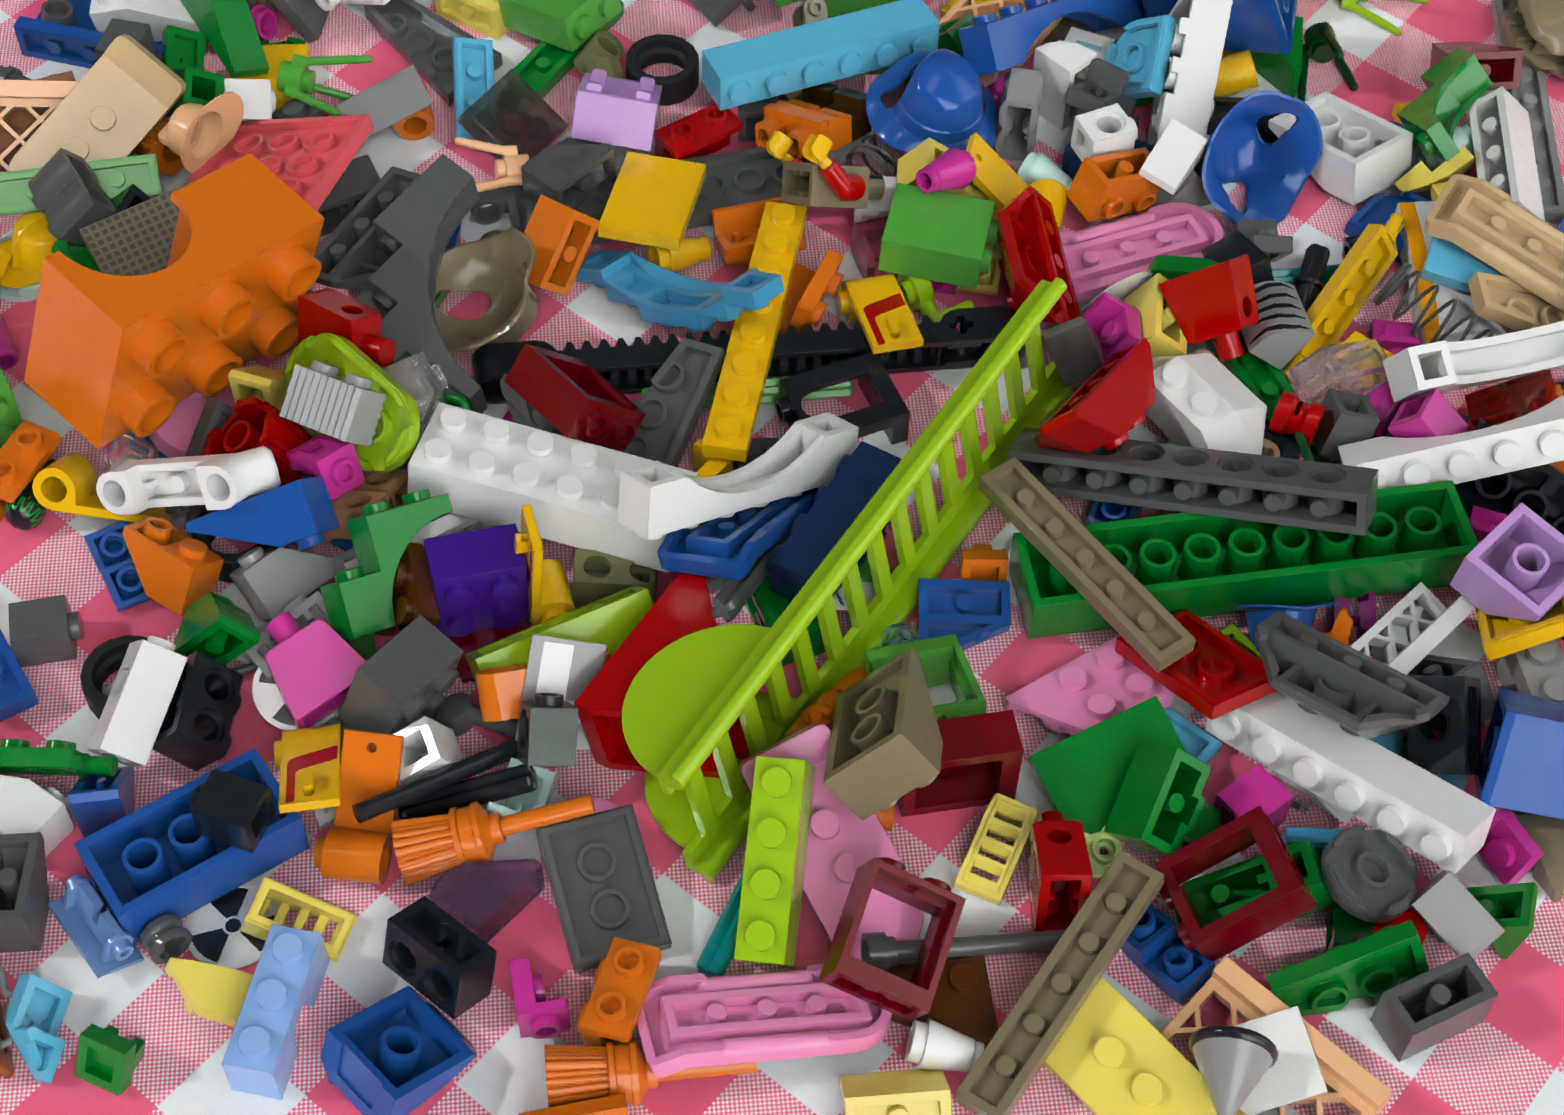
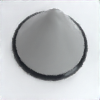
M1230 1025L1208 1026L1195 1031L1188 1040V1048L1196 1060L1217 1115H1235L1266 1071L1278 1060L1279 1053L1277 1047L1269 1038L1243 1027Z

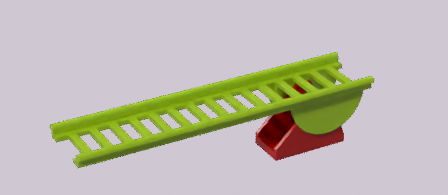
M1056 277L1053 282L1041 280L771 628L750 624L717 626L716 619L711 614L713 607L706 579L695 574L679 573L574 702V705L578 708V716L595 762L610 769L646 772L645 795L653 819L669 839L685 848L682 854L687 868L702 874L706 882L712 883L748 833L752 796L739 772V764L744 759L784 739L785 733L801 716L802 711L847 673L855 668L861 667V669H865V649L887 646L917 606V583L919 578L937 579L991 506L990 500L978 489L979 477L1008 461V450L1024 427L1039 428L1078 388L1077 383L1065 387L1054 362L1051 361L1045 369L1040 323L1067 289V285L1062 279ZM1024 344L1031 386L1025 397L1019 360V350ZM1003 371L1010 414L1004 425L997 379ZM981 400L988 446L982 454L975 408ZM959 429L967 473L960 483L952 438ZM936 459L944 497V505L938 513L936 511L929 468ZM913 489L922 534L915 543L906 504V498ZM889 520L891 521L899 561L892 574H890L882 529ZM865 551L867 552L875 590V596L868 606L866 605L857 563ZM841 583L852 626L843 638L833 599V593ZM816 615L827 660L819 671L817 670L807 629ZM790 649H792L802 688V693L798 699L790 697L781 662ZM766 682L768 693L758 692Z

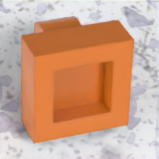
M973 544V549H962L960 580L1007 582L1009 561L1007 550H992L991 544Z

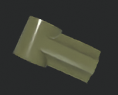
M606 30L597 31L575 55L574 65L582 76L585 72L592 73L594 68L606 70L607 76L625 79L619 60L624 55V48L621 42Z

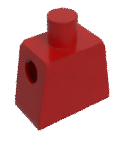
M1248 254L1159 284L1189 344L1193 345L1213 339L1220 362L1245 354L1237 331L1256 324L1259 320Z
M331 288L298 296V344L309 336L316 337L321 333H331L351 341L378 366L388 365L393 361L396 345L393 340L381 337V315L379 311Z

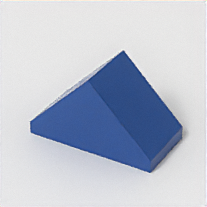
M118 767L114 777L103 775L80 777L68 793L69 805L84 838L134 812V767Z

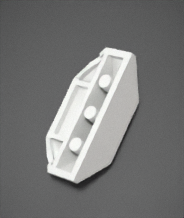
M1211 353L1152 357L1156 401L1144 413L1168 437L1181 446L1262 455L1267 406Z

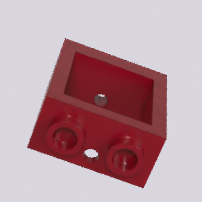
M529 344L524 345L504 380L505 383L565 437L625 451L646 415L584 360Z
M1013 710L937 720L943 741L940 773L928 786L923 788L917 787L900 797L898 803L901 816L905 817L989 805L995 793L1015 800L1024 750Z
M1261 806L1252 809L1155 863L1158 871L1164 874V884L1159 893L1171 911L1175 908L1177 909L1182 922L1176 925V929L1183 943L1190 952L1197 949L1207 960L1212 962L1318 906L1276 824ZM1257 843L1279 887L1204 927L1183 882Z
M874 857L857 868L819 981L909 1021L929 1013L966 898L952 893L951 886L941 880L929 877L922 879L906 872V866L895 859ZM872 888L932 915L910 982L849 955Z

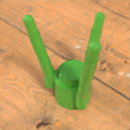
M293 54L292 62L283 60L279 67L277 90L284 92V97L297 99L323 112L339 116L340 110L307 94L316 92L341 100H347L355 95L316 84V73L313 70H309L308 66L370 63L372 57L370 55L305 57Z

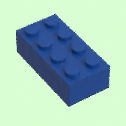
M256 748L215 768L269 787L276 813L253 853L198 834L190 812V800L197 786L205 784L212 771L74 843L88 876L95 883V888L122 930L132 935V945L139 942L144 928L158 917L166 914H175L181 919L310 848L303 822L298 812H279V783Z

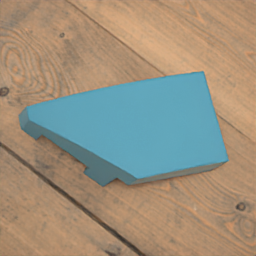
M31 973L20 974L11 998L5 1024L35 1080L42 1084H49L52 1082L66 1043L65 1040L57 1037L73 992Z

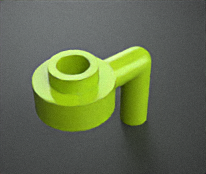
M898 275V284L908 306L914 311L919 310L922 316L928 315L933 323L940 322L943 315L951 310L975 308L973 302L968 299L940 312L934 303V291L930 280Z

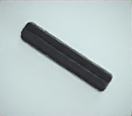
M522 764L463 780L398 807V814L401 820L449 814L450 808H463L469 806L472 802L477 801L480 805H485L489 801L496 802L533 792L538 788L537 774L532 766Z

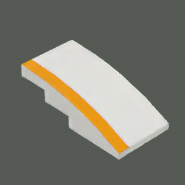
M1435 201L1402 202L1397 205L1395 213L1403 215L1405 220H1407V224L1400 231L1404 243L1400 254L1402 263L1404 264L1406 261H1409V264H1412V268L1406 276L1416 270H1420L1422 273L1432 236L1425 234L1426 216ZM1415 275L1408 281L1409 288L1411 287L1417 275ZM1420 278L1407 299L1408 305L1429 287L1438 283ZM1438 284L1439 291L1435 300L1419 323L1420 325L1448 301L1456 299V309L1438 338L1469 314H1475V321L1464 341L1472 340L1488 328L1493 329V336L1507 334L1505 326L1476 315L1470 293ZM1435 289L1410 309L1413 323L1416 322ZM1453 303L1417 332L1418 338L1422 340V345L1430 343L1449 313ZM1471 318L1457 327L1444 340L1447 342H1458ZM1488 332L1487 334H1485L1484 336H1482L1481 338H1486V337H1488L1489 332Z

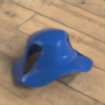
M938 49L909 54L879 75L868 89L866 111L871 128L883 142L897 150L908 153L930 137L950 149L956 148L966 151L969 137L974 133H977L991 148L995 145L997 108L994 98L980 83L979 76L973 66L954 51ZM913 73L901 100L893 108H886L881 96L885 92L898 89ZM983 100L986 104L985 113L983 107Z
M1260 91L1243 98L1220 121L1208 140L1209 145L1202 167L1204 191L1214 207L1220 210L1234 225L1241 219L1274 220L1277 224L1281 222L1290 212L1297 196L1321 157L1323 148L1322 131L1313 110L1305 102L1276 91ZM1276 113H1289L1296 116L1297 120L1290 129L1286 130L1272 144L1265 143L1260 137L1256 126L1260 118ZM1242 183L1247 187L1244 213H1240L1234 207L1222 184Z

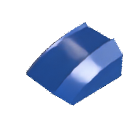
M406 986L328 1029L321 1053V1060L329 1083L334 1084L363 1115H407L450 1082L478 1054L472 1043L430 1001L412 987Z

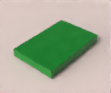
M1154 696L1029 756L1027 760L1053 810L1062 813L1065 816V821H1079L1083 825L1084 832L1094 834L1100 832L1107 824L1139 742L1178 747L1186 753L1187 751L1158 697Z

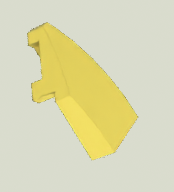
M1463 145L1459 149L1460 152L1447 162L1444 161L1433 172L1420 161L1395 182L1394 185L1402 193L1429 191L1428 187L1431 184L1447 182L1454 174H1464L1474 165V156Z
M169 958L165 972L169 978L172 977L185 1000L183 1005L188 1015L191 1016L196 1013L197 1016L235 1028L253 974L211 963Z

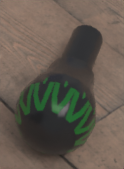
M48 460L42 469H44L56 460ZM33 480L29 482L14 502L5 503L4 515L6 520L16 529L29 530L36 528L45 517L46 508L38 503L33 494Z

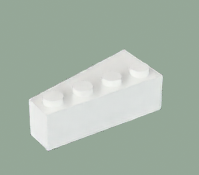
M1178 0L1171 10L1169 16L1177 20L1162 96L1153 97L1147 138L1148 144L1156 145L1172 118L1209 140L1210 135L1206 133L1208 123L1214 111L1215 101L1213 98L1233 0Z

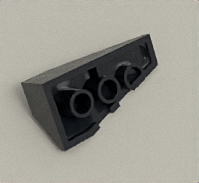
M1482 416L1471 431L1494 426L1495 424ZM1551 463L1454 484L1468 518L1473 505L1509 515L1523 503L1564 535V472Z

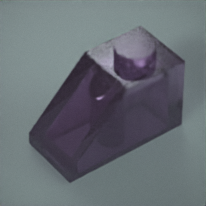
M536 859L463 862L453 873L442 875L435 882L430 894L427 896L432 902L484 942L488 943L545 889L542 864Z

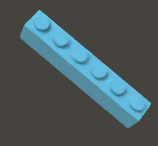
M899 0L702 50V83L720 111L890 67L900 59L915 52L937 50L940 22L923 0Z

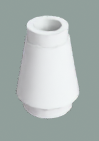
M930 1018L926 1022L914 1020L907 1039L905 1061L916 1063V1069L970 1072L984 1051V1043L975 1041V1039Z

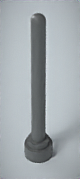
M1066 929L953 937L947 958L1052 951ZM885 932L863 933L860 942L861 959L888 972L889 967H897L899 961L917 960L924 939L896 941L894 936L887 937Z

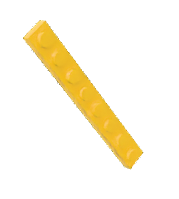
M766 201L748 270L752 268L758 269L760 272L780 274L785 291L769 300V304L765 308L756 311H741V315L734 321L702 441V456L740 462H746L807 219V206Z

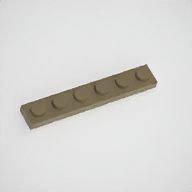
M1016 457L979 477L978 489L1157 673L1194 650L1196 639Z
M1120 850L955 1092L956 1102L977 1115H1010L1163 886V873Z

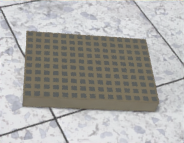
M196 179L79 229L80 236L99 271L112 275L136 276L154 273L167 268L179 215V208L170 200L171 193L196 181Z

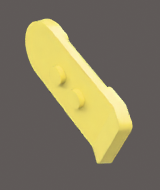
M1102 977L1043 1064L1095 1115H1217L1201 1073ZM1239 1109L1235 1115L1246 1114Z

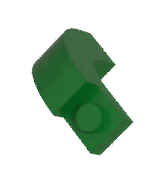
M167 25L162 32L161 62L186 83L185 92L165 117L171 118L174 111L182 104L206 105L223 93L224 75L204 71L205 34L171 25Z

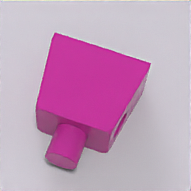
M285 612L269 622L266 629L277 643V646L269 650L264 657L296 728H309L342 707L357 669L366 660L322 619H317L302 629L290 612Z

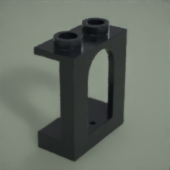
M873 352L781 379L779 398L775 399V409L782 424L788 423L789 427H791L796 421L811 417L805 413L801 406L802 400L806 395L858 378V385L870 407L837 417L859 427L858 438L884 430L892 445L908 440L910 411L878 355L873 354Z

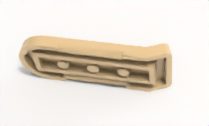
M127 34L120 35L113 40L97 62L15 154L7 172L42 168L60 148L82 157L86 162L128 157L171 110L185 92L186 83L133 37Z
M1463 174L1451 176L1426 216L1425 234L1451 241L1564 312V233L1511 201L1509 194L1488 181Z

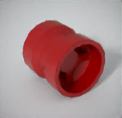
M1285 390L1274 411L1268 431L1278 435L1288 433L1294 437L1296 432H1302L1308 446H1310L1327 406L1315 401L1309 404L1300 401L1297 394Z

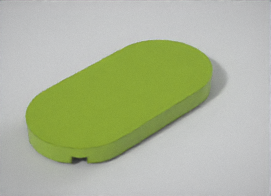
M321 333L316 337L309 336L302 340L289 357L285 371V380L290 382L295 364L311 367L313 360L339 367L337 376L345 378L346 372L373 380L371 389L384 393L387 400L383 402L384 408L380 411L381 417L377 420L378 426L375 428L376 434L372 437L373 443L370 446L354 444L361 469L375 473H387L402 466L412 455L420 434V414L411 394L345 337L331 333Z

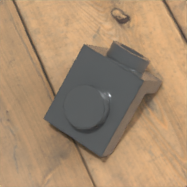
M1100 58L1094 59L1086 80L1069 88L1065 103L1076 107L1078 114H1084L1116 103L1120 104L1130 73Z

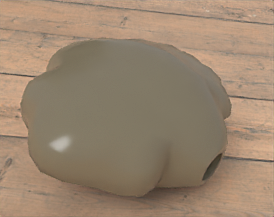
M1510 0L1508 8L1501 16L1505 38L1510 47L1524 50L1522 61L1536 71L1548 72L1564 80V0Z

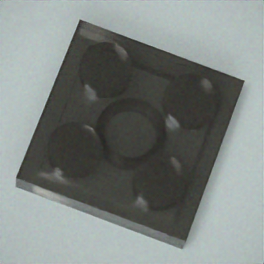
M513 69L506 73L462 113L457 120L476 140L501 146L517 145L518 154H528L529 159L545 150L569 126ZM490 153L496 160L502 159V155Z

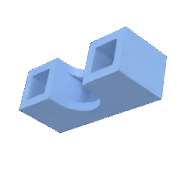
M275 924L271 925L222 1061L223 1069L232 1090L279 1100L283 1099L298 1055L295 1033L303 1004L315 1005L329 964L328 954L321 933Z

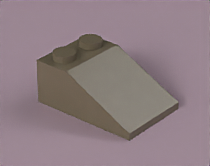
M912 647L837 695L823 782L862 821L878 811L884 812L889 810L897 803L900 797L917 787L923 788L928 786L940 773L943 741L919 656Z

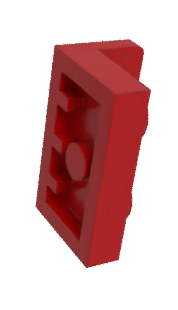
M716 103L655 130V156L680 160L705 156L719 151L731 144V135L742 130V121L730 108L720 111Z

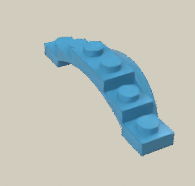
M600 249L583 260L576 276V281L592 283L596 287H605L609 301L627 303L629 307H638L642 321L660 323L663 327L678 326L690 328L692 332L706 331L714 326L715 321L726 322L734 320L741 315L743 310L756 311L765 308L769 304V300L785 291L780 274L760 272L758 269L751 268L731 282H708L667 270L632 251L618 252Z

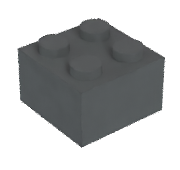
M419 615L357 669L337 720L348 729L395 734L423 716L430 719L433 718L448 699L443 694L453 685L460 674L456 667L464 651L422 615Z

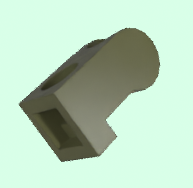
M575 549L571 594L575 609L633 585L648 588L654 603L657 590L656 569L634 564V561L596 550Z

